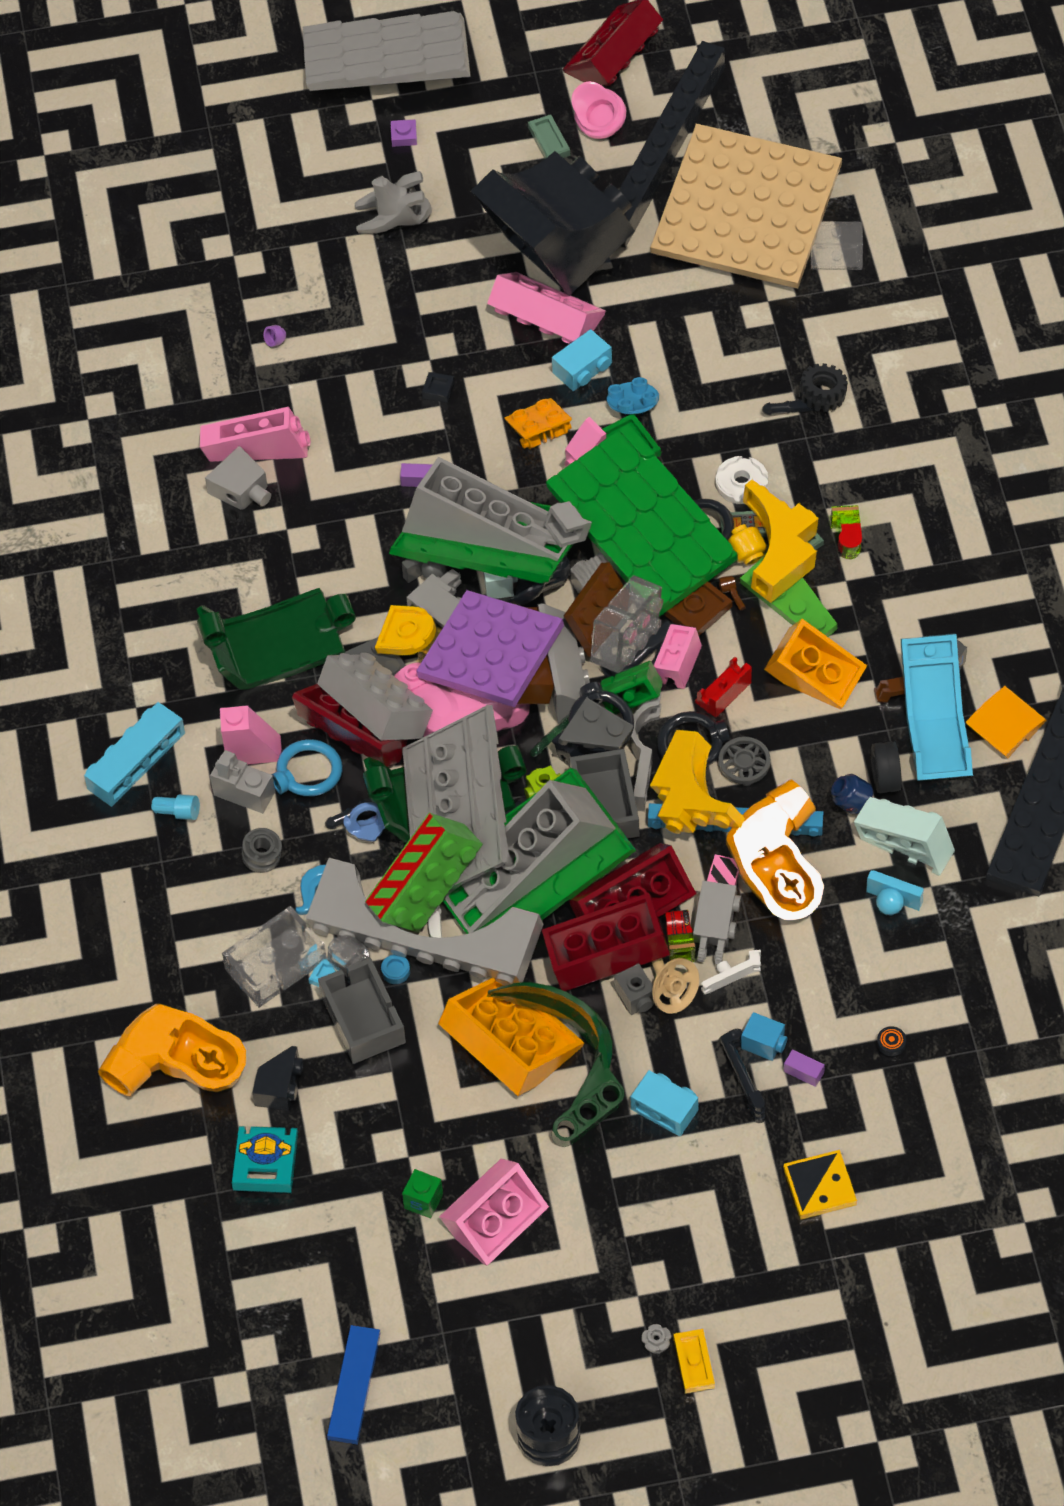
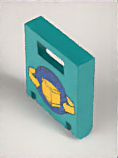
M239 1126L232 1178L233 1190L291 1193L298 1129L291 1128L290 1135H286V1128L251 1126L250 1134H246V1126ZM249 1171L277 1172L276 1179L250 1178Z

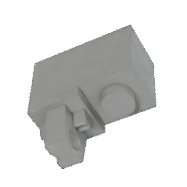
M454 569L448 571L441 578L431 574L406 597L407 606L423 608L432 616L436 624V634L438 635L461 600L460 597L456 598L454 596L456 588L461 584V576Z
M227 750L217 760L210 774L214 796L262 814L275 794L273 776L271 774L248 766L246 762L238 760L235 753Z

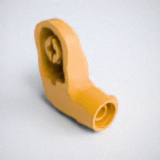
M154 1004L142 1012L125 1029L118 1043L112 1047L102 1063L98 1073L111 1088L125 1096H131L150 1078L152 1072L159 1069L172 1077L185 1079L203 1090L219 1092L231 1088L240 1080L246 1065V1049L238 1037L218 1029L192 1013L163 1004Z

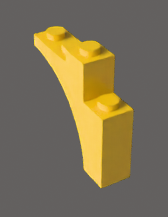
M752 479L745 484L743 502L751 508L761 521L767 534L769 548L763 561L753 571L751 588L772 603L815 567L817 551L808 541L816 536L819 518L811 510H807L799 503L791 509L784 501L772 495L766 487L759 485Z
M676 730L650 784L651 788L658 794V798L664 801L658 817L666 824L665 827L669 831L676 834L681 832L694 833L697 825L703 827L715 825L723 829H728V827L741 828L745 820L741 813L731 803L718 801L712 798L708 792L706 764L711 746L696 731Z

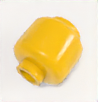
M743 524L731 531L733 535L728 539V542L738 555L737 563H744L745 566H750L757 563L764 556L763 553L766 551L767 545L758 528L747 527L746 524Z

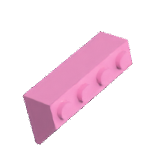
M518 272L497 275L487 303L495 307L494 311L506 316L512 314L522 324H535L540 327L539 331L545 334L554 335L555 333L562 336L561 340L568 344H571L588 330L594 331L606 312L599 307L571 295L569 296L562 291Z

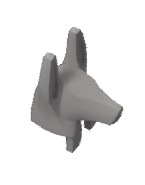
M418 171L403 175L395 184L383 176L372 181L374 191L355 202V208L363 210L376 207L378 216L356 226L357 232L361 234L380 233L398 225H415L425 221L432 213L431 204L425 198L422 190L416 191L413 187L423 182L422 173Z

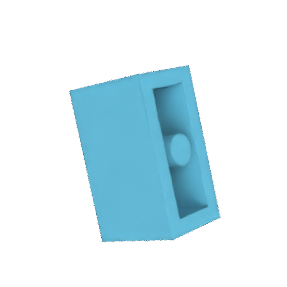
M590 329L552 357V372L574 391L580 386L586 385L593 376L600 371H605L612 363V347Z
M648 1070L630 1096L631 1110L678 1136L683 1134L698 1112V1097L691 1089L687 1087L681 1088L672 1083L664 1074H655Z

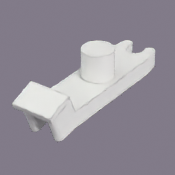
M761 950L749 951V960L732 968L728 961L719 963L716 967L719 974L701 983L703 993L708 994L751 973L761 971Z

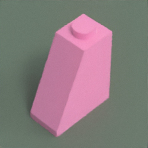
M248 706L220 708L221 733L225 750L235 753L237 759L246 762L247 765L278 761L282 753L281 736Z

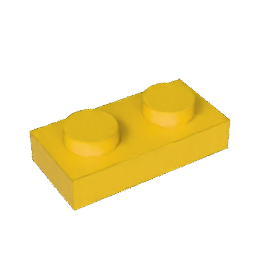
M698 1329L675 1333L674 1342L685 1394L714 1389L715 1382L704 1330Z

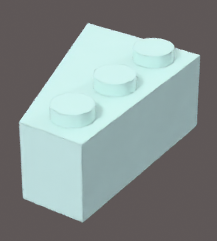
M870 797L854 821L861 840L891 854L894 850L909 856L908 862L915 865L918 861L933 867L932 873L938 876L941 875L955 851L942 816L935 812L928 813L917 810L909 805L902 806L891 803L886 799L880 800Z

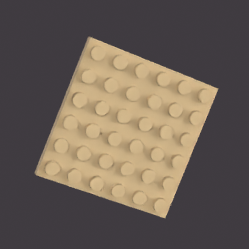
M696 124L651 244V253L798 289L840 171L842 158Z

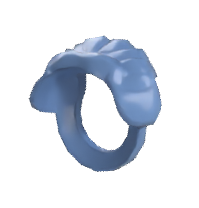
M367 802L357 805L351 811L350 817L348 815L344 817V826L347 831L360 840L374 842L385 829L376 803ZM371 810L377 813L376 816L368 820H356L358 815L364 811Z

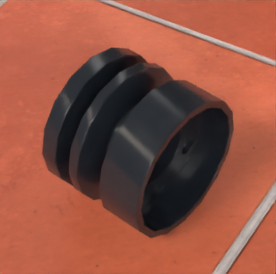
M552 1385L538 1386L526 1392L518 1401L515 1411L518 1445L523 1455L534 1464L542 1466L560 1465L570 1460L577 1452L581 1441L578 1404L573 1396L563 1388Z

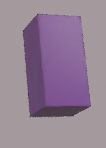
M402 463L400 474L401 486L417 487L433 464Z
M792 1049L784 1063V1072L816 1087L824 1074L825 1065Z

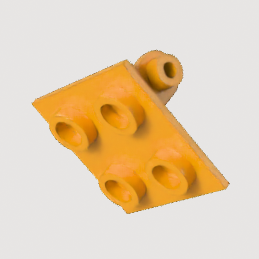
M552 398L542 399L533 406L516 410L511 415L504 417L522 437L520 443L524 449L538 446L541 444V441L546 443V434L550 440H553L554 437L567 434L568 430L572 428L570 424L572 418Z

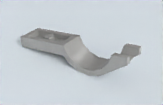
M661 692L660 697L643 703L633 715L634 730L630 737L631 751L639 761L634 797L637 811L645 812L650 782L652 749L644 746L637 738V734L650 721L660 719Z

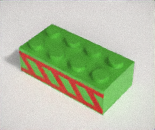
M429 812L365 902L382 922L419 933L438 905L442 903L454 883L459 880L460 875L470 861L475 858L476 853L483 845L482 842L465 824Z

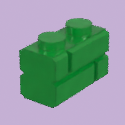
M647 661L618 673L615 677L611 676L602 680L601 685L604 691L617 694L628 703L630 708L660 697L663 682L652 662ZM602 701L607 710L615 715L620 713L614 705Z

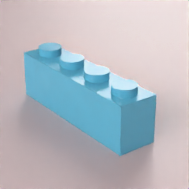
M159 702L152 708H148L134 726L126 729L123 737L115 745L107 748L104 756L97 763H93L88 767L84 775L87 789L112 807L185 734L183 719Z

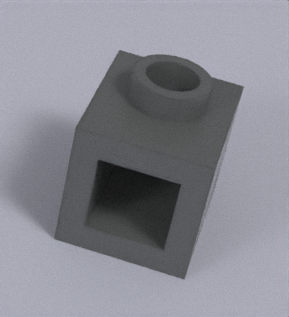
M640 964L614 975V989L630 1015L637 1012H645L655 1004L652 995L653 984Z

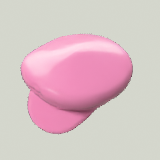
M591 81L580 84L574 90L571 100L575 111L574 117L578 127L585 135L593 139H604L614 135L623 126L626 119V107L623 100L615 92Z

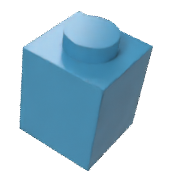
M753 1012L741 1035V1049L773 1061L777 1052L782 1053L787 1043L788 1037L784 1036L785 1024Z

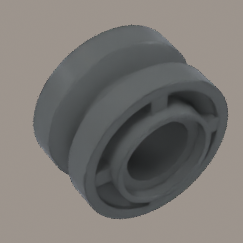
M256 828L248 832L242 844V860L246 867L259 873L273 870L279 864L281 858L282 843L279 836L267 828ZM264 848L267 852L261 853L256 851V849Z

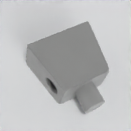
M240 446L205 477L208 494L240 510L245 509L253 501L261 506H265L271 498V493L265 490L268 486L265 471Z

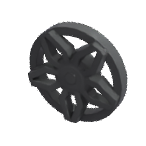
M738 737L730 740L722 747L719 753V768L721 773L730 781L748 786L761 780L767 774L770 768V753L767 747L759 740L751 737ZM738 744H749L745 749L736 746ZM759 749L765 755L766 760L757 757ZM727 752L730 759L723 763L724 755ZM753 770L755 772H759L758 774L753 776ZM737 771H739V773H738V774H739V777H738V776H735V775H733V774H735ZM743 772H748L749 776L744 777Z

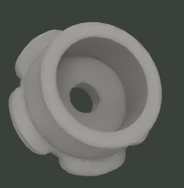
M659 1324L650 1325L648 1330H645L642 1334V1342L645 1343V1348L652 1353H661L670 1346L671 1333L667 1328H662ZM658 1336L659 1340H655L654 1337Z

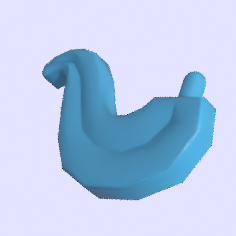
M318 865L309 869L302 877L300 887L303 906L296 907L297 914H308L326 865Z

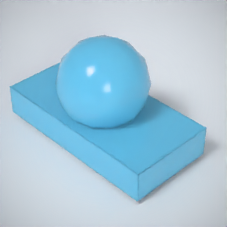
M871 870L867 878L866 892L877 896V907L882 913L894 915L903 908V905L919 911L923 903L924 889Z

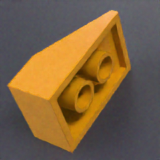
M801 619L789 627L764 670L783 684L838 709H842L867 665L804 619Z

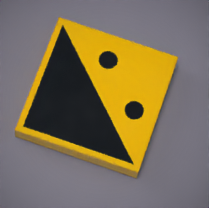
M840 1150L783 1164L800 1220L857 1205V1199Z

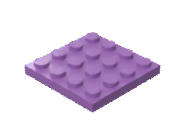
M466 590L416 670L418 678L515 708L564 627L563 619Z

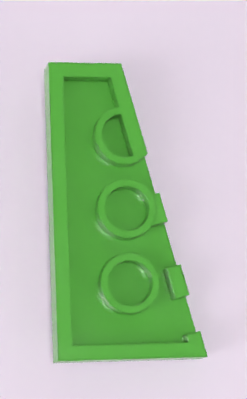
M765 555L740 578V583L790 624L793 625L799 620L804 619L827 637L837 630V623L803 577L772 603L751 588L753 571L763 561Z

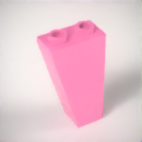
M289 407L200 426V448L210 462L223 461L238 446L253 460L308 457V446L311 444L308 431H304L299 417L295 416Z

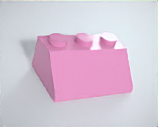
M501 1158L439 1217L460 1244L484 1265H488L549 1206L520 1165Z

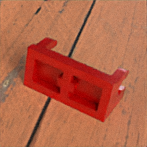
M736 657L729 661V667L706 690L702 688L697 693L695 703L715 718L751 684L752 667L745 663L740 668Z

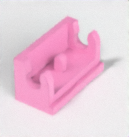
M670 624L654 664L663 684L667 683L669 677L675 681L677 688L685 689L702 646L696 628Z

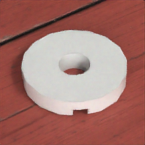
M735 456L727 459L719 466L716 474V489L720 496L727 501L735 504H745L743 502L745 484L753 479L759 485L767 488L768 472L764 465L754 458L749 457V459L742 458V456ZM743 476L746 477L748 481L745 483H738L737 481H735V479L737 477Z

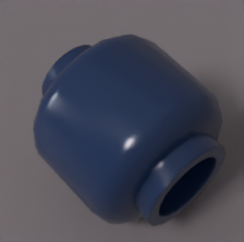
M852 773L837 778L831 789L834 804L852 815L859 814L866 801L870 797L873 798L872 786Z

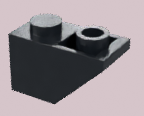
M297 1046L289 1047L258 1067L252 1092L255 1106L289 1111L291 1100L295 1101L297 1097L298 1084L295 1083L296 1075H301L303 1069V1058H299Z

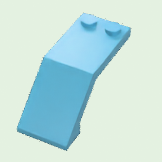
M946 634L900 639L907 724L917 780L973 775L971 748L968 744L962 711L957 635Z

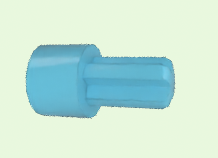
M179 794L176 798L154 797L151 808L155 813L174 814L177 819L196 820L199 815L200 802L196 795Z

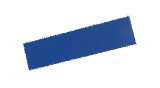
M353 1325L350 1327L327 1434L328 1440L358 1445L381 1335L379 1329Z

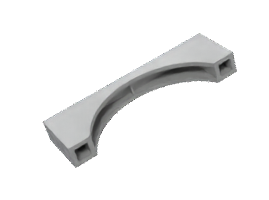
M328 858L306 916L312 931L323 936H327L328 933L334 934L339 939L349 943H353L356 940L363 942L365 946L374 950H380V947L389 949L394 955L406 957V955L414 956L425 964L440 963L446 969L455 972L462 969L469 971L472 976L480 979H485L486 976L494 978L502 985L523 982L543 927L539 914L512 907L495 922L472 933L441 938L416 935L382 922L365 902L366 897L361 884V876L355 864Z

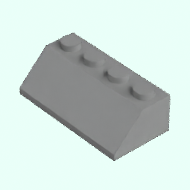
M538 604L539 612L562 618L564 622V627L547 655L554 682L552 697L558 724L569 723V712L572 705L582 696L580 688L590 683L588 670H583L581 663H585L583 647H578V639L563 616L566 612L546 604Z

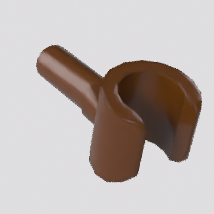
M726 576L719 578L720 591L722 593L730 592L739 610H744L746 607L738 595L734 577Z

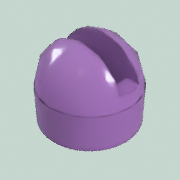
M279 325L268 326L264 329V340L270 347L278 346L285 341L286 332Z

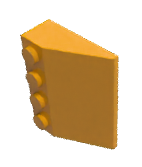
M491 978L448 999L438 1024L511 1091L519 1096L537 1087L581 1049L584 1042L554 1015L514 1004L507 1000L487 997L489 990L505 986L498 983L496 979Z

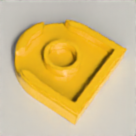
M391 605L375 645L376 652L378 654L411 655L423 650L432 642L436 634V624L432 616L420 607Z

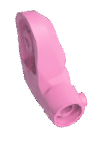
M419 662L405 666L394 675L399 681L405 683L408 689L415 695L423 698L424 703L433 710L423 735L424 737L486 705H493L497 732L523 723L529 714L530 704H516L514 708L418 678L416 670L421 664Z

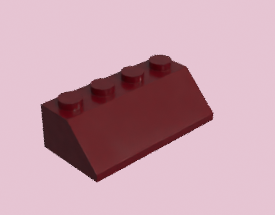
M635 0L617 6L562 70L582 82L591 81L601 86H609L617 79L616 74L631 63L630 58L644 48L646 39L657 33V27L663 21V18L649 0Z
M318 684L293 694L292 699L298 716L305 719L310 726L322 729L328 733L330 738L349 745L352 751L376 759L387 767L400 762L403 755V747L406 746L408 739L381 741Z
M659 843L592 883L568 902L577 918L650 893L657 916L659 917L697 893L672 845Z
M650 893L542 929L554 974L563 991L617 974L637 964L643 965L670 955Z

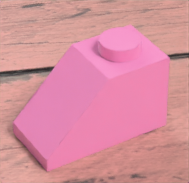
M590 417L585 419L565 448L566 467L606 439V433Z

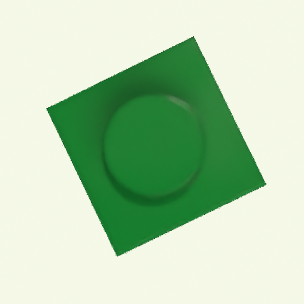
M414 1169L402 1193L404 1209L431 1219L443 1196L441 1179Z

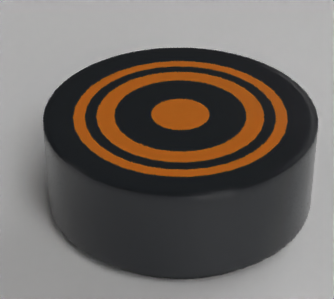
M888 1026L879 1032L877 1047L882 1054L897 1056L904 1051L906 1035L900 1028Z

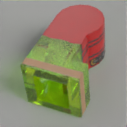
M834 506L831 509L830 522L831 529L839 528L837 551L844 559H855L860 554L862 543L859 506Z
M689 911L665 912L668 949L670 952L669 961L676 958H685L695 962V943L692 927H690ZM689 951L686 955L683 956L675 954L678 952Z

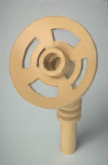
M662 958L651 961L656 973L652 989L655 1005L661 1011L670 1014L682 1011L692 1002L699 987L697 967L693 962L685 958L673 959L665 965ZM676 965H683L688 972L682 974L675 970ZM687 982H689V985H688V988H687L685 994H684L683 997L680 999L679 997H680V996L682 995V993L684 992V990H685V988H686ZM661 994L670 998V1004L661 1002L659 999Z

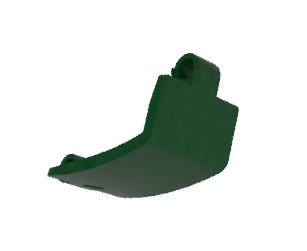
M320 588L260 610L224 620L220 617L219 612L216 613L203 605L197 608L199 615L197 625L204 644L212 651L218 671L241 690L299 674L324 664L327 655L345 653L338 631L351 625L356 620V615L347 594H337L326 601L324 593Z
M518 745L507 746L498 751L501 770L500 785L505 812L515 807L509 783L521 778L527 770ZM368 757L364 759L366 771L363 774V779L369 798L378 805L385 828L407 843L410 840L404 767L391 770L382 762Z

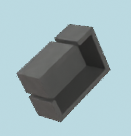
M625 749L570 757V768L578 771L627 838L639 837V816Z
M371 958L347 967L350 984L348 987L345 985L342 969L318 978L320 995L353 1064L406 1043L404 1026L395 1007L392 1006V1001Z

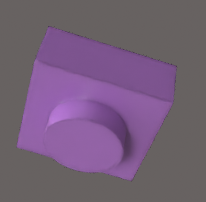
M416 119L391 121L392 147L417 145Z

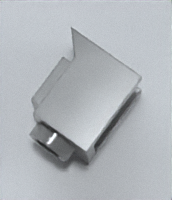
M570 501L550 506L544 522V526L560 547L585 541L592 524L591 521L582 518Z

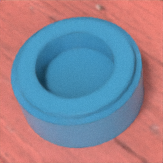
M390 955L383 960L381 965L382 976L387 982L400 984L407 980L410 975V965L405 957Z

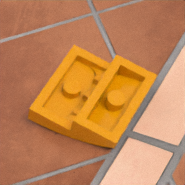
M1004 686L991 696L965 723L1008 759L1025 739L1029 741L1046 722V719Z

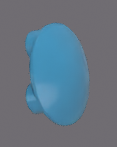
M643 377L634 378L632 382L620 385L614 384L608 387L607 403L613 410L620 413L638 414L652 409L659 401L658 391L649 385L647 379Z

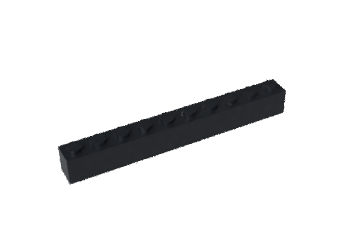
M705 41L700 43L619 189L632 205L624 213V216L634 230L638 227L725 68V48ZM633 234L621 245V247H627Z

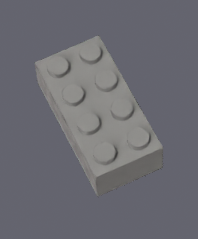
M346 653L327 655L317 684L381 741L423 738L433 712L424 703L423 698L410 691L405 683L395 678L389 669L380 665L376 658L369 653H361L360 655H349Z

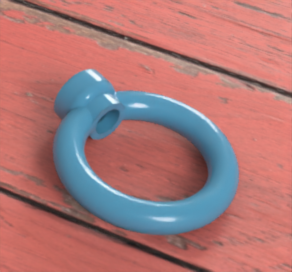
M301 740L292 743L280 754L276 765L277 772L271 774L274 787L279 794L288 790L302 796L324 794L331 790L340 780L342 775L341 758L334 748L322 741ZM301 751H317L329 759L331 773L326 780L319 784L303 785L296 782L290 770L287 769L289 760Z

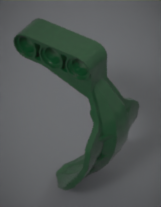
M531 982L513 983L488 991L487 997L507 1000L511 1003L537 1009L560 1018L572 1025L595 1050L596 1061L572 1106L554 1122L551 1138L557 1146L568 1147L619 1108L624 1097V1089L610 1071L612 1039L608 1028L600 1016L589 1005L563 990ZM607 1090L613 1091L617 1095V1100L608 1102L603 1098L602 1093ZM590 1108L594 1111L595 1117L590 1120L584 1119L580 1114V1110ZM563 1125L568 1126L573 1134L570 1137H562L559 1135L557 1128Z

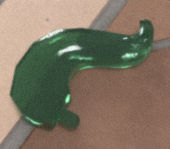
M569 714L529 752L532 757L540 754L552 742L553 738L566 729L569 724Z

